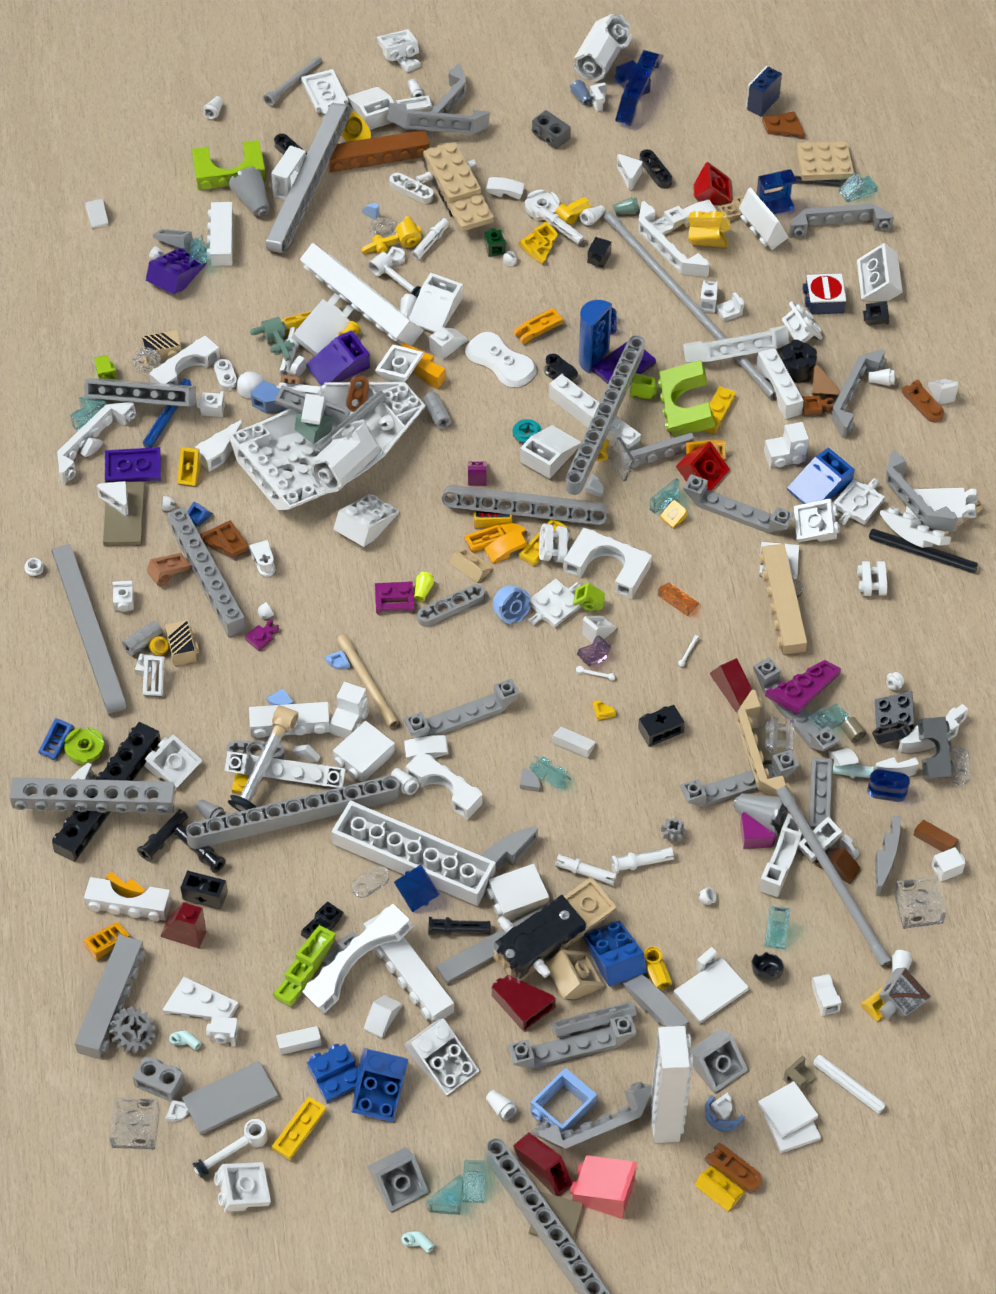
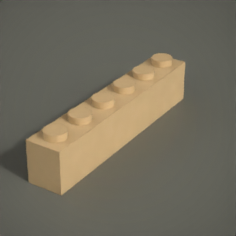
M785 544L762 546L758 559L759 564L763 565L764 568L762 570L763 581L767 582L768 586L766 587V596L771 599L769 609L770 614L775 617L773 627L774 631H778L779 635L777 637L778 648L782 649L783 655L806 652L807 640Z

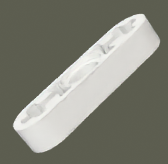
M394 173L390 176V187L422 204H429L433 201V190L401 173ZM413 186L416 189L408 190L407 188Z

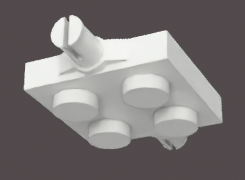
M873 478L868 485L853 479L833 504L837 505L838 511L843 513L838 520L840 524L845 525L851 518L865 525L881 506L885 496L875 490V487L879 484L876 478Z
M557 579L553 580L532 596L531 600L529 599V605L536 612L534 616L529 618V622L535 625L542 619L553 628L557 627L582 607L579 604L576 606L573 604L576 588L580 587V584L578 585L576 582L570 588H567Z

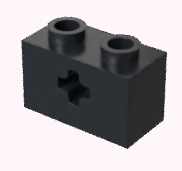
M673 704L668 707H662L651 714H644L639 718L638 730L648 747L684 733L685 722Z
M188 870L180 887L182 900L217 909H222L228 893L226 880Z

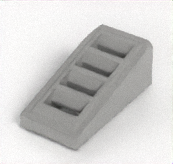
M161 229L153 234V238L181 249H187L193 245L191 231Z

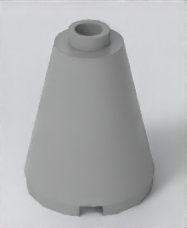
M248 167L237 172L238 176L235 178L232 176L229 181L231 190L255 216L262 217L266 215L269 210V203L260 169L256 170L255 167Z
M742 793L734 801V808L738 814L747 813L773 832L776 837H778V833H781L788 815V809L783 805L778 796Z

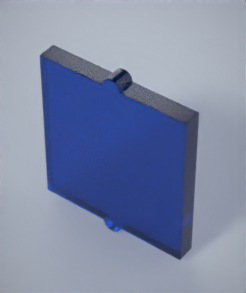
M422 864L411 871H406L405 875L394 881V884L412 912L422 906L429 905L431 900L440 895Z

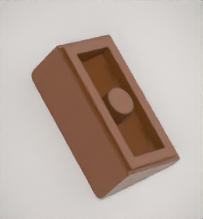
M926 820L917 825L913 834L942 852L954 848L959 841L956 837Z

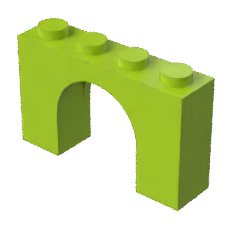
M260 141L242 142L244 161L232 169L216 167L211 162L209 147L193 148L192 157L198 190L227 187L232 176L234 178L237 177V172L248 167H255L256 170L260 169L263 182H265V168Z
M701 360L659 372L660 379H658V385L660 390L663 391L660 397L662 403L665 404L663 408L664 417L668 420L665 422L667 432H671L673 438L716 427L714 414L709 402L689 408L676 406L677 399L685 391L708 385L706 370Z

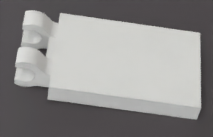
M333 69L301 77L302 84L316 113L322 112L323 119L331 103L349 105L348 98Z
M336 293L332 295L328 302L322 299L291 336L314 356L333 339L338 337L340 331L347 327L349 322L347 317L354 310L350 304L347 305L343 312L338 309L335 304L340 296Z
M964 488L914 489L934 511L947 506L957 515V522H963V517L976 518V505L972 503H977V489H969L966 492ZM906 505V512L913 513Z

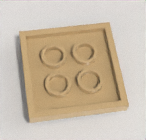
M847 141L796 143L802 181L853 179L854 172Z

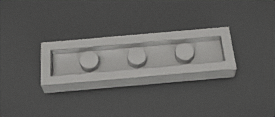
M282 385L275 398V404L303 413L306 394ZM326 402L323 416H333V426L337 427L349 417L350 410Z
M688 433L623 453V466L627 470L643 464L653 463L663 458H670L676 454L686 453V443L694 442V436L692 433Z
M812 757L809 826L812 830L827 817L830 818L832 759Z
M629 1001L551 1022L550 1024L555 1036L564 1038L577 1031L587 1032L592 1027L608 1026L612 1018L631 1014L632 1017L636 1016L637 1012L636 1007Z

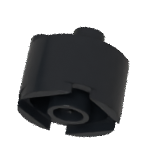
M798 339L792 340L791 343L782 349L780 358L794 383L803 380L804 382L809 381L813 377V370L816 366L817 350Z

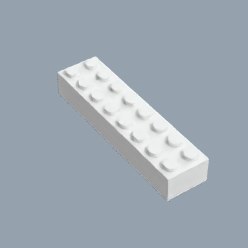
M314 243L310 245L300 260L305 264L303 266L305 269L316 275L315 277L320 281L326 283L331 290L337 292L342 299L364 314L363 316L368 320L374 322L380 330L385 331L394 341H397L399 344L404 342L413 346L424 331L348 268Z
M351 800L331 831L332 844L475 906L479 905L486 892V888H488V879L495 876L494 861Z
M685 1026L658 1027L650 1097L654 1143L680 1142V1134H684L685 1116L687 1115L686 1106H688L690 1078H692L691 1068H693L692 1054H689L691 1038L690 1034H686Z

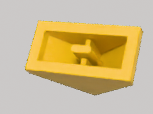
M181 446L178 484L196 486L202 466L200 449Z

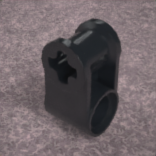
M554 353L547 355L545 360L547 365L544 372L551 379L555 380L561 374L570 381L578 377L576 368L559 355Z

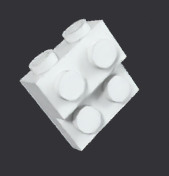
M408 29L377 37L378 44L383 50V55L388 61H396L401 57H412L419 53L418 41Z
M831 499L794 506L796 535L799 543L815 539L819 542L837 539V533H840V526L838 521L836 522L835 516H838L839 513L837 505H834Z
M172 734L169 739L165 737L158 744L160 748L156 752L152 750L145 758L147 762L144 766L158 779L162 778L166 782H174L176 790L203 760Z
M263 1162L222 1164L215 1173V1185L220 1186L221 1191L218 1195V1203L224 1207V1212L245 1211L247 1207L269 1206L271 1203Z

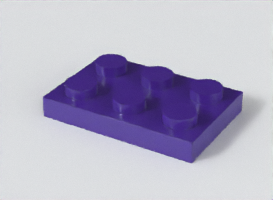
M627 342L592 366V371L607 384L613 375ZM645 349L636 371L637 374H642L656 364V358Z
M160 447L105 450V483L161 481Z

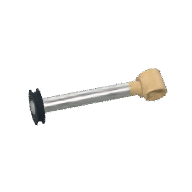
M281 705L276 708L272 718L274 728L241 795H230L231 800H228L230 806L238 811L256 808L251 800L284 733L294 729L298 721L299 712Z

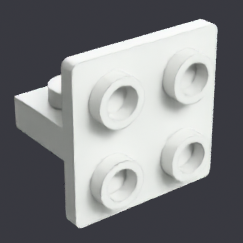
M791 301L789 305L793 310L784 316L782 321L787 325V329L793 339L807 342L810 338L816 336L821 340L823 338L820 333L822 330L816 322L812 321L813 315L808 310L805 311L800 304L796 305Z

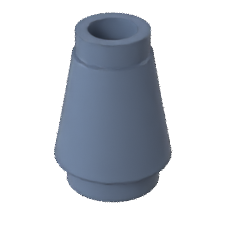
M581 80L574 81L570 85L571 93L583 105L589 104L591 98L585 82Z

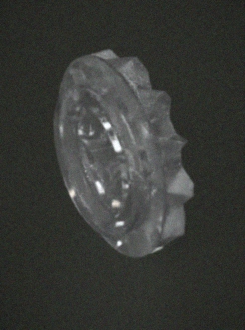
M385 215L383 218L377 217L376 220H372L370 232L373 236L382 235L383 238L396 234L397 223L392 220V217L386 218Z
M145 347L138 349L134 353L132 362L136 371L145 375L161 365V357L156 350ZM149 356L148 359L150 363H148V366L145 367L143 361H145V358Z

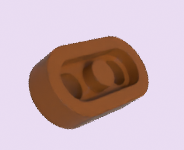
M363 376L353 377L349 384L346 406L352 412L356 411L366 402L369 382ZM358 381L362 383L360 388L356 387ZM354 399H357L358 404L356 406L352 405V401Z

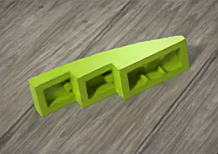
M320 925L316 928L295 954L296 960L285 972V980L273 993L274 999L292 1007L326 957L336 938V933Z

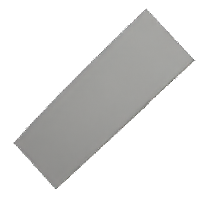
M533 826L512 833L499 840L481 856L495 862V873L506 861L513 866L538 839V828Z

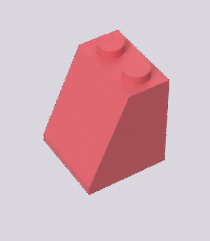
M586 1155L584 1163L580 1162L578 1166V1181H573L570 1189V1194L573 1195L572 1200L583 1203L584 1207L622 1219L636 1180L637 1162Z

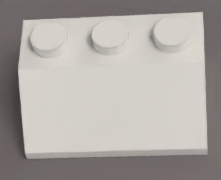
M749 188L739 207L742 213L740 218L746 225L748 223L751 225L750 230L755 236L759 235L761 237L759 240L764 247L768 245L773 250L789 237L779 220L756 193Z
M883 243L857 259L861 300L889 301L903 293L898 253L887 244Z

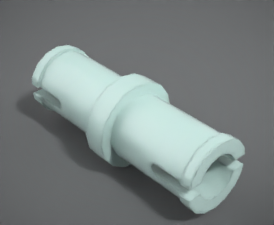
M834 763L832 774L847 775L850 778L862 777L872 779L874 767L856 765V763L835 766Z

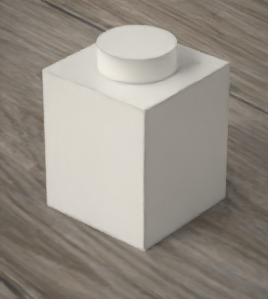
M955 847L934 855L931 866L942 882L962 874L966 862L964 856L961 853L959 854Z

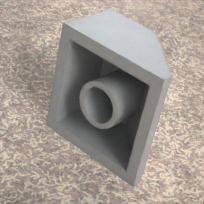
M720 1029L689 1050V1054H692L694 1070L714 1093L748 1071L732 1034Z
M406 1147L367 1166L374 1185L390 1212L429 1192L414 1154Z

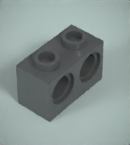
M545 110L532 120V133L544 140L548 145L558 149L570 139L571 126Z

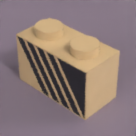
M177 330L141 336L147 364L166 361L181 351Z
M188 620L166 624V635L174 666L197 662L198 644L197 642L193 643L192 638H195L194 628L189 627Z

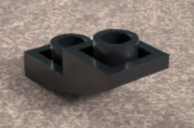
M327 901L315 912L314 919L301 930V936L308 939L319 925L331 931L344 912Z

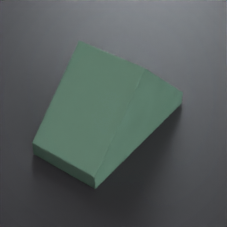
M296 414L295 431L312 444H315L332 431L333 416H322L320 425L301 422L302 415Z

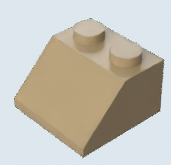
M560 950L545 964L551 972L550 977L558 987L559 994L564 999L577 1000L605 987L587 952Z

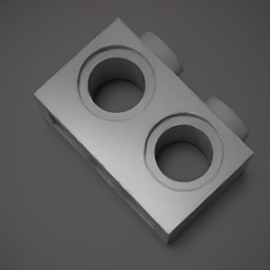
M146 1056L133 1076L135 1087L169 1102L175 1100L185 1082L183 1072L178 1067H169L157 1058L150 1059ZM148 1072H155L151 1076L146 1075ZM167 1080H174L170 1084L165 1083Z

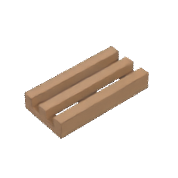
M281 375V382L305 384V379L302 377Z

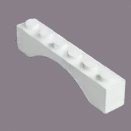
M394 904L386 907L375 921L367 925L365 931L360 936H356L344 951L337 954L335 960L330 965L325 966L321 970L317 978L307 983L302 992L325 1014L339 1000L343 981L357 960L368 951L380 945L400 941L414 927L413 924Z

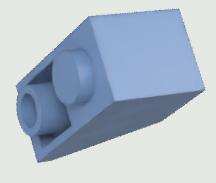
M263 380L251 393L252 406L266 414L288 409L275 404V398L280 389L272 383Z

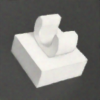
M139 655L135 667L136 674L144 675V656L152 655ZM149 660V674H148V676H151V677H152V660Z

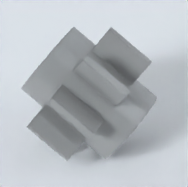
M676 817L670 820L666 819L665 825H661V832H664L663 839L667 838L670 843L681 842V835H686V829L683 828L684 821L680 822Z

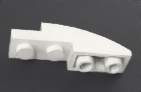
M894 507L880 511L882 518L898 535L917 546L932 547L933 544L939 546L950 545L951 537L944 535L945 532L931 531L928 526L921 525L922 519L916 518L913 513H901L900 509Z
M963 704L958 708H952L946 716V721L949 722L950 728L949 733H947L948 741L957 735L960 723L966 719L968 708ZM917 725L913 732L899 740L898 752L900 754L921 752L934 748L935 745L929 739L919 740Z

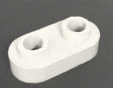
M226 359L216 361L214 372L220 388L225 391L235 389L237 378L231 362Z

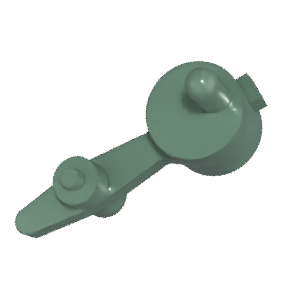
M279 317L261 321L260 327L250 330V334L253 336L263 333L267 343L276 342V344L272 345L270 353H274L275 356L282 354L285 361L291 360L288 352L293 351L292 347H295L294 342L291 343L290 340L283 342L282 339L285 338L287 329L284 321L281 322Z

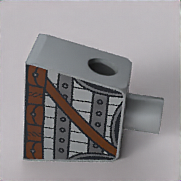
M905 967L896 968L879 993V997L885 1003L879 1012L886 1019H889L893 1014L897 1017L907 1016L930 999L931 996Z

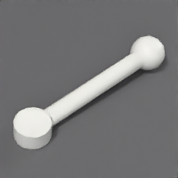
M694 635L684 657L678 662L680 667L686 665L685 661L693 646L697 643L698 635Z
M582 666L576 668L577 674L586 673L601 676L611 681L616 678L613 673L605 674L590 671Z

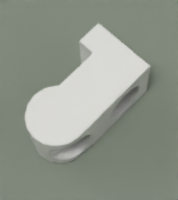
M703 280L700 298V309L703 312L715 313L717 281Z
M825 974L812 977V988L821 1016L840 1012L842 1002L836 993L835 987H833L830 975Z

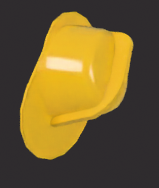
M351 111L342 136L346 142L370 139L371 131L358 113Z

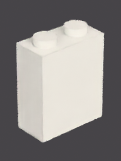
M364 721L333 750V761L337 767L346 768L352 779L365 782L395 754V744L367 721Z
M534 864L488 879L486 892L489 900L493 899L495 903L494 911L497 917L505 916L507 920L511 921L549 904V895Z

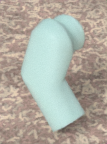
M188 1031L175 1032L169 1037L170 1043L175 1046L188 1044L192 1049L197 1050L202 1044L200 1040Z
M420 1231L407 1232L401 1238L404 1245L409 1247L420 1246L426 1253L431 1252L435 1247Z

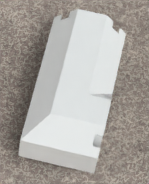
M610 14L594 23L574 57V70L581 78H591L593 82L603 79L619 51L626 48L632 39V34H629L628 31L630 30V24L622 15L614 16L615 14Z
M364 420L351 423V427L348 429L345 427L340 429L332 436V442L310 461L309 466L311 465V468L308 471L316 486L319 488L325 487L324 491L327 493L339 491L382 451Z

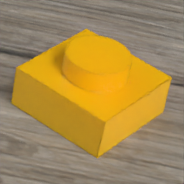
M236 773L232 793L241 794L250 775Z

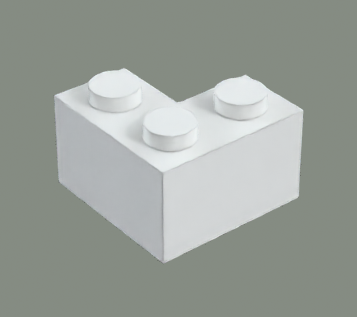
M803 422L785 425L783 437L765 440L764 453L770 468L800 464L806 461L809 438Z
M344 682L336 697L337 709L329 724L330 734L346 739L361 725L362 720L367 718L369 708H367L368 697H366V689Z

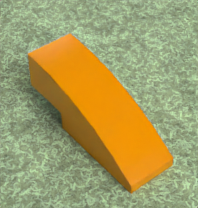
M403 342L401 344V347L421 351L407 343ZM421 351L424 355L413 372L427 384L439 389L445 381V368L434 363V356Z

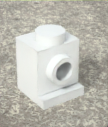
M220 391V393L202 392V397H198L197 408H200L201 416L223 417L225 408L224 391Z
M132 581L113 582V605L115 611L126 612L134 610Z
M212 1016L211 1024H207L206 1036H210L211 1041L221 1044L231 1042V1046L236 1047L239 1030L237 1018Z

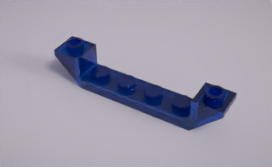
M643 50L622 94L615 122L629 126L632 125L637 115L639 100L654 68H659L664 56L663 54Z

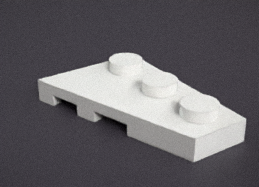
M183 977L162 1012L167 1015H171V1013L181 1014L182 1017H202L204 1020H212V1016L231 1018L238 1008V1002Z

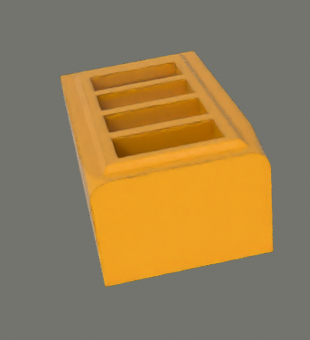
M119 922L83 940L85 948L96 961L113 950L118 938L114 933L115 930H118L122 936L130 938V935ZM108 935H111L114 939L111 941Z

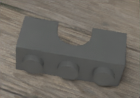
M946 716L917 720L919 740H931L936 748L935 754L931 758L921 759L923 779L952 776L954 765L953 761L950 760L952 746L951 742L948 741L947 733H949L950 728L949 722L946 721Z

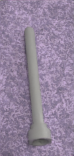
M316 57L277 90L266 93L263 96L265 103L269 106L275 105L281 94L321 63V57Z

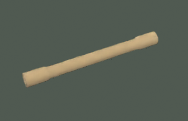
M346 634L340 635L337 638L339 646L344 654L347 655L380 710L389 728L396 727L399 724L397 717L384 700L355 652Z

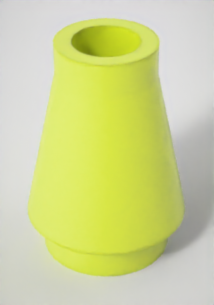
M420 572L416 576L414 599L417 601H425L427 594L434 584V576L432 574Z

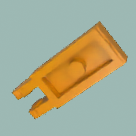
M551 308L524 322V324L514 329L513 334L516 337L522 335L519 340L522 344L530 342L532 338H536L563 324L564 319L554 308Z

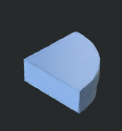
M376 203L369 204L364 207L362 213L377 220L380 217L379 205Z
M343 650L325 656L326 663L335 669L345 670L350 668V663Z
M284 689L266 698L270 705L294 704Z

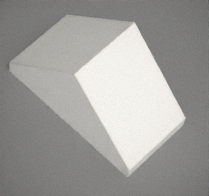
M619 154L617 155V169L628 190H632L642 174L643 162Z
M103 199L84 202L92 229L109 225Z
M942 379L928 383V387L935 400L942 405L955 401L958 381Z
M306 394L301 422L320 425L326 407L324 396Z
M125 481L102 483L96 486L98 498L125 516L129 514Z
M585 616L583 618L582 635L596 646L614 632L617 627L604 616Z
M386 995L375 1000L371 1006L364 1030L382 1039L403 1006L402 1003Z

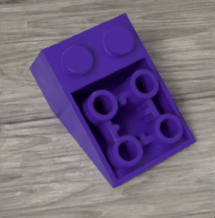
M178 248L150 261L145 281L172 294L183 291L207 262L197 255H191L186 250Z
M351 330L333 339L306 363V367L320 386H323L324 383L341 382L369 369L370 354Z

